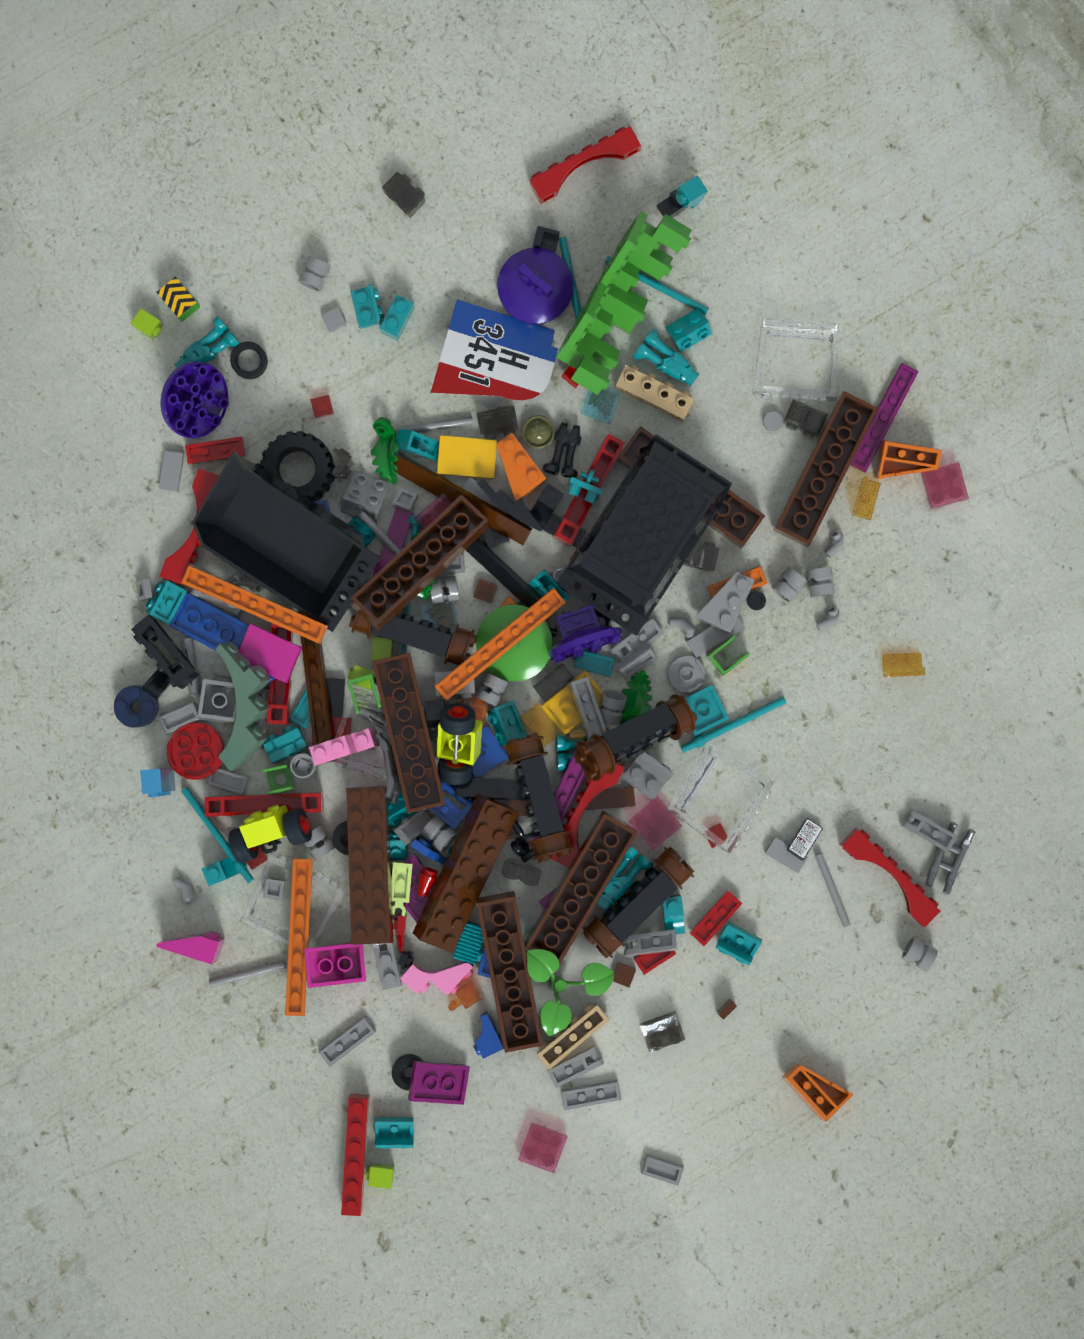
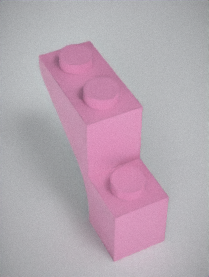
M375 727L309 747L314 765H320L379 746L380 744L375 738L377 734Z
M462 962L432 972L426 971L413 963L400 979L416 994L420 991L424 993L431 985L429 981H432L446 995L450 992L454 994L461 986L458 983L463 978L467 980L474 972L472 970L474 965Z

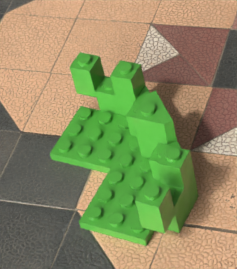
M642 211L635 217L615 249L613 257L603 270L598 283L595 284L585 306L582 307L556 358L576 369L571 380L596 395L599 394L601 389L606 390L611 381L608 379L611 373L609 370L611 368L615 369L619 362L617 357L620 351L601 340L604 333L608 334L613 325L629 334L637 321L641 323L646 315L644 309L648 300L630 289L631 286L635 287L640 278L637 275L640 269L660 281L664 275L668 276L673 267L670 265L673 257L658 249L660 244L662 243L679 253L681 248H686L691 240L689 237L691 229L667 214L663 216L657 227L645 221L647 214Z

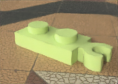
M393 862L391 881L392 901H395V905L392 907L393 915H395L396 908L402 909V916L406 914L404 902L409 903L412 863Z

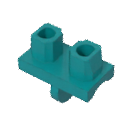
M592 469L589 474L584 472L580 474V477L586 479V482L572 476L570 477L568 493L578 497L581 487L587 489L588 492L584 500L594 504L604 490L590 484V482L595 484L599 482V478L593 476L594 470Z

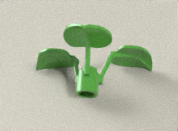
M543 949L526 951L529 976L536 982H545L549 979L548 987L554 991L556 1003L546 1001L540 1011L542 1027L549 1036L564 1030L570 1024L572 1018L571 1010L567 1005L560 1004L558 995L565 991L567 985H585V992L587 994L597 996L606 992L613 982L614 971L600 963H590L585 966L582 971V979L584 981H565L563 978L553 974L560 966L558 958L553 953Z

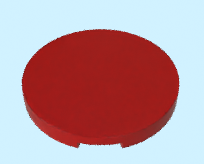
M199 722L188 723L179 727L172 735L170 741H168L167 759L171 768L180 776L190 780H202L210 777L220 768L222 761L219 756L225 749L224 742L220 734L213 727Z

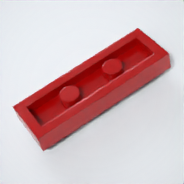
M242 436L185 445L189 465L229 459L233 451L237 452L240 457L245 456Z
M727 890L690 931V934L705 946L743 903Z

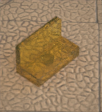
M865 476L861 479L851 516L871 520L881 483L868 480V477Z
M921 653L884 654V677L925 675V668H922Z
M536 704L521 716V719L533 733H538V736L544 737L541 740L544 747L556 738V734L562 733L540 704Z

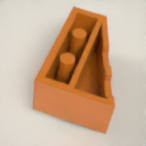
M513 433L496 444L515 502L519 499L522 500L546 482V477Z
M881 440L875 478L883 479L910 473L938 470L942 450Z
M794 1064L782 1076L785 1082L822 1121L827 1122L854 1095L800 1064Z

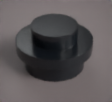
M754 591L747 597V605L752 610H761L766 604L765 595L759 591Z
M404 950L400 955L398 964L402 969L409 968L414 961L413 952Z

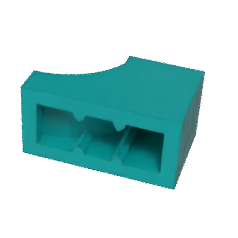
M697 175L680 185L674 194L676 195L677 202L684 209L688 207L693 209L700 204L708 190Z
M399 429L396 437V442L399 445L398 449L436 461L439 441L412 430Z
M229 857L202 868L208 886L240 874L233 867L234 864Z
M680 894L671 895L662 904L665 931L675 929L676 934L685 933L682 896Z

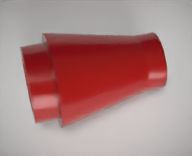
M423 867L422 871H420L418 895L428 897L431 888L438 878L436 870Z

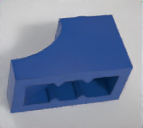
M488 1011L480 1015L482 1032L475 1039L476 1044L473 1045L478 1056L481 1055L483 1059L504 1049L503 1042Z

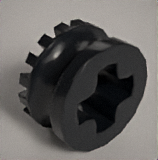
M518 837L516 841L511 842V849H513V852L515 851L514 854L517 853V856L519 855L520 857L529 851V845L525 839Z

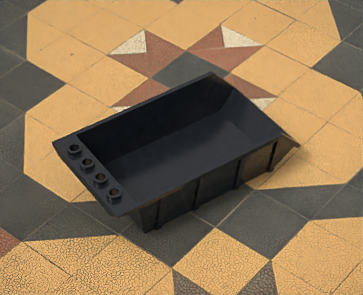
M655 434L630 468L557 581V584L586 604L593 605L594 609L637 636L720 509L732 483ZM576 582H579L581 584V588L579 590L574 589V584ZM591 593L597 594L596 600L590 599ZM608 603H611L613 605V609L611 611H608L606 609V605ZM623 614L629 615L628 621L622 620Z
M233 451L192 521L201 546L311 619L327 625V629L333 632L350 607V598L364 585L381 557L365 547L363 544V534L357 531L355 526L348 525L327 511L323 505L319 506L292 488L291 484H286L263 469L261 464L245 460L237 452ZM360 565H363L365 567V570H362L360 568ZM350 580H353L356 585H352ZM341 595L345 596L346 600H343ZM331 610L336 611L337 614H332Z

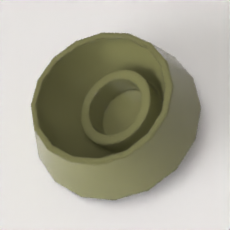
M540 415L527 419L521 431L525 443L537 449L548 446L555 435L552 422Z

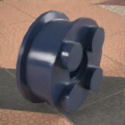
M140 685L128 686L122 689L114 700V713L117 719L123 725L131 728L144 727L150 724L158 714V700L143 691ZM135 701L141 704V709L138 712L132 709V704Z

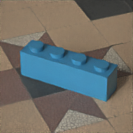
M172 768L140 770L142 794H148V797L171 795L170 791L176 790L174 770Z

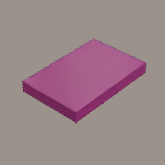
M250 624L239 652L249 660L251 666L260 665L267 671L268 675L288 683L303 647L259 626Z

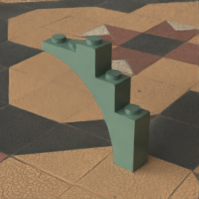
M230 641L219 644L216 650L228 668L235 689V724L228 744L219 756L226 767L233 771L241 768L268 739L263 729L257 726L256 723L270 709L258 693L271 678L260 665L251 666L249 660L243 657L238 651V647Z

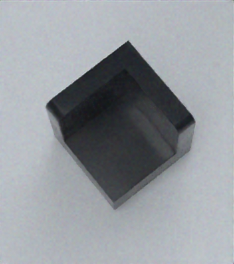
M677 189L672 191L668 198L657 205V209L662 216L667 214L673 218L685 210L676 200L674 193Z
M537 226L533 248H543L555 253L560 231Z
M489 527L483 533L489 548L510 542L509 537Z

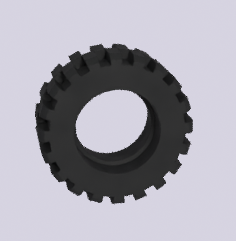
M289 431L286 432V435H278L274 442L270 441L269 447L262 453L261 467L285 482L280 474L282 460L288 454L295 451L309 454L315 462L316 469L313 478L303 486L291 487L313 502L317 499H322L324 497L323 494L330 490V484L335 478L334 459L326 445L319 438L310 433L306 434L303 431H297L296 433Z

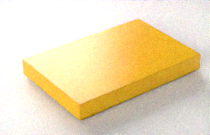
M440 435L437 474L494 479L497 440Z
M585 670L571 682L588 677L599 707L602 705L603 691ZM569 684L541 705L564 736L582 722Z

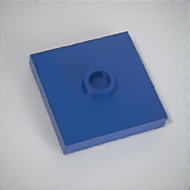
M488 726L482 729L481 753L472 769V773L476 778L481 777L508 758Z

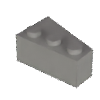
M737 572L694 618L728 634L731 633L755 580Z

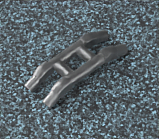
M379 732L375 735V738L382 748L387 776L384 797L390 798L389 803L397 804L398 796L401 792V784L398 778L394 754L388 740Z
M951 821L947 830L954 833L958 824ZM968 829L960 846L953 845L949 852L956 854L953 865L942 861L945 851L938 848L927 874L926 886H933L940 868L949 872L943 893L947 895L951 893L958 870L975 834L974 830Z

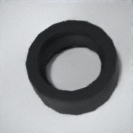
M246 341L234 347L231 352L230 363L238 376L251 380L260 377L265 372L268 359L260 345L255 342ZM248 349L256 351L260 357L258 368L250 372L242 370L238 365L240 353Z

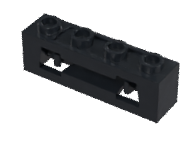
M148 614L131 629L135 634L133 638L140 645L143 644L145 646V653L151 659L154 658L157 661V668L169 676L167 680L174 688L177 686L184 689L200 675L154 617ZM149 639L154 642L159 639L172 657L181 662L182 665L176 662L172 666L160 649L151 643Z

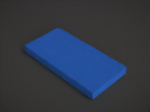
M188 592L169 625L217 651L216 648L219 644L230 641L238 647L239 651L249 627L248 624Z

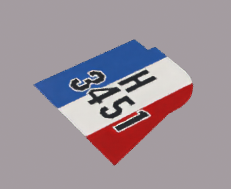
M457 299L431 393L500 396L519 401L538 396L546 389L552 375L558 348L551 346L555 330L537 324H527L514 317Z

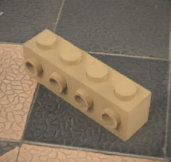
M625 365L615 389L681 422L684 421L694 401L690 393L684 390L679 392L674 389V385L668 382L663 384L657 381L658 378L650 373L645 375L640 372L641 369L634 365H630V367Z
M597 1002L594 1005L592 1003L588 1004L582 1010L584 1012L579 1017L575 1015L564 1030L554 1034V1038L549 1042L545 1040L543 1046H538L537 1056L549 1070L609 1021V1017Z

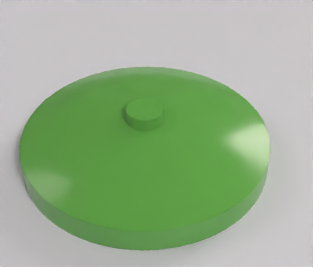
M511 604L499 607L488 614L478 629L476 649H480L530 607ZM544 620L486 669L500 679L515 682L527 680L538 674L548 663V652L553 648V636L547 621Z

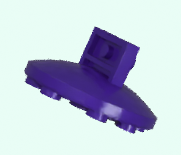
M527 248L512 255L501 268L497 282L499 299L504 309L515 319L527 324H544L559 317L568 307L574 288L572 273L566 262L556 253L543 248Z
M191 361L182 364L169 375L163 386L160 400L162 416L167 426L180 436L194 439L206 436L221 424L229 405L226 381L218 369L208 363Z
M589 605L577 611L556 616L563 639L548 652L550 660H554L555 664L565 661V658L569 657L575 660L578 657L584 656V649L589 648L591 653L601 651L602 646L606 644L612 645L620 642L623 633L619 627L600 626L593 605Z

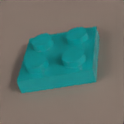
M713 685L686 697L688 705L697 716L696 727L693 732L694 736L729 720Z

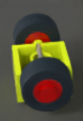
M448 704L442 708L440 713L437 740V757L440 758L438 761V775L442 782L450 785H461L470 781L473 765L481 753L482 721L475 720V710L466 704Z
M274 805L269 807L268 811L261 812V810L251 813V817L244 819L245 822L239 828L229 832V846L234 858L240 863L253 860L258 856V845L283 838L285 835L294 846L309 842L312 838V829L304 810L297 808L288 811L286 805L281 807Z

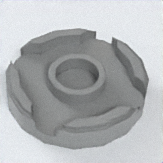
M684 655L677 657L671 662L667 677L670 685L675 690L681 693H691L697 691L703 685L706 671L699 659Z

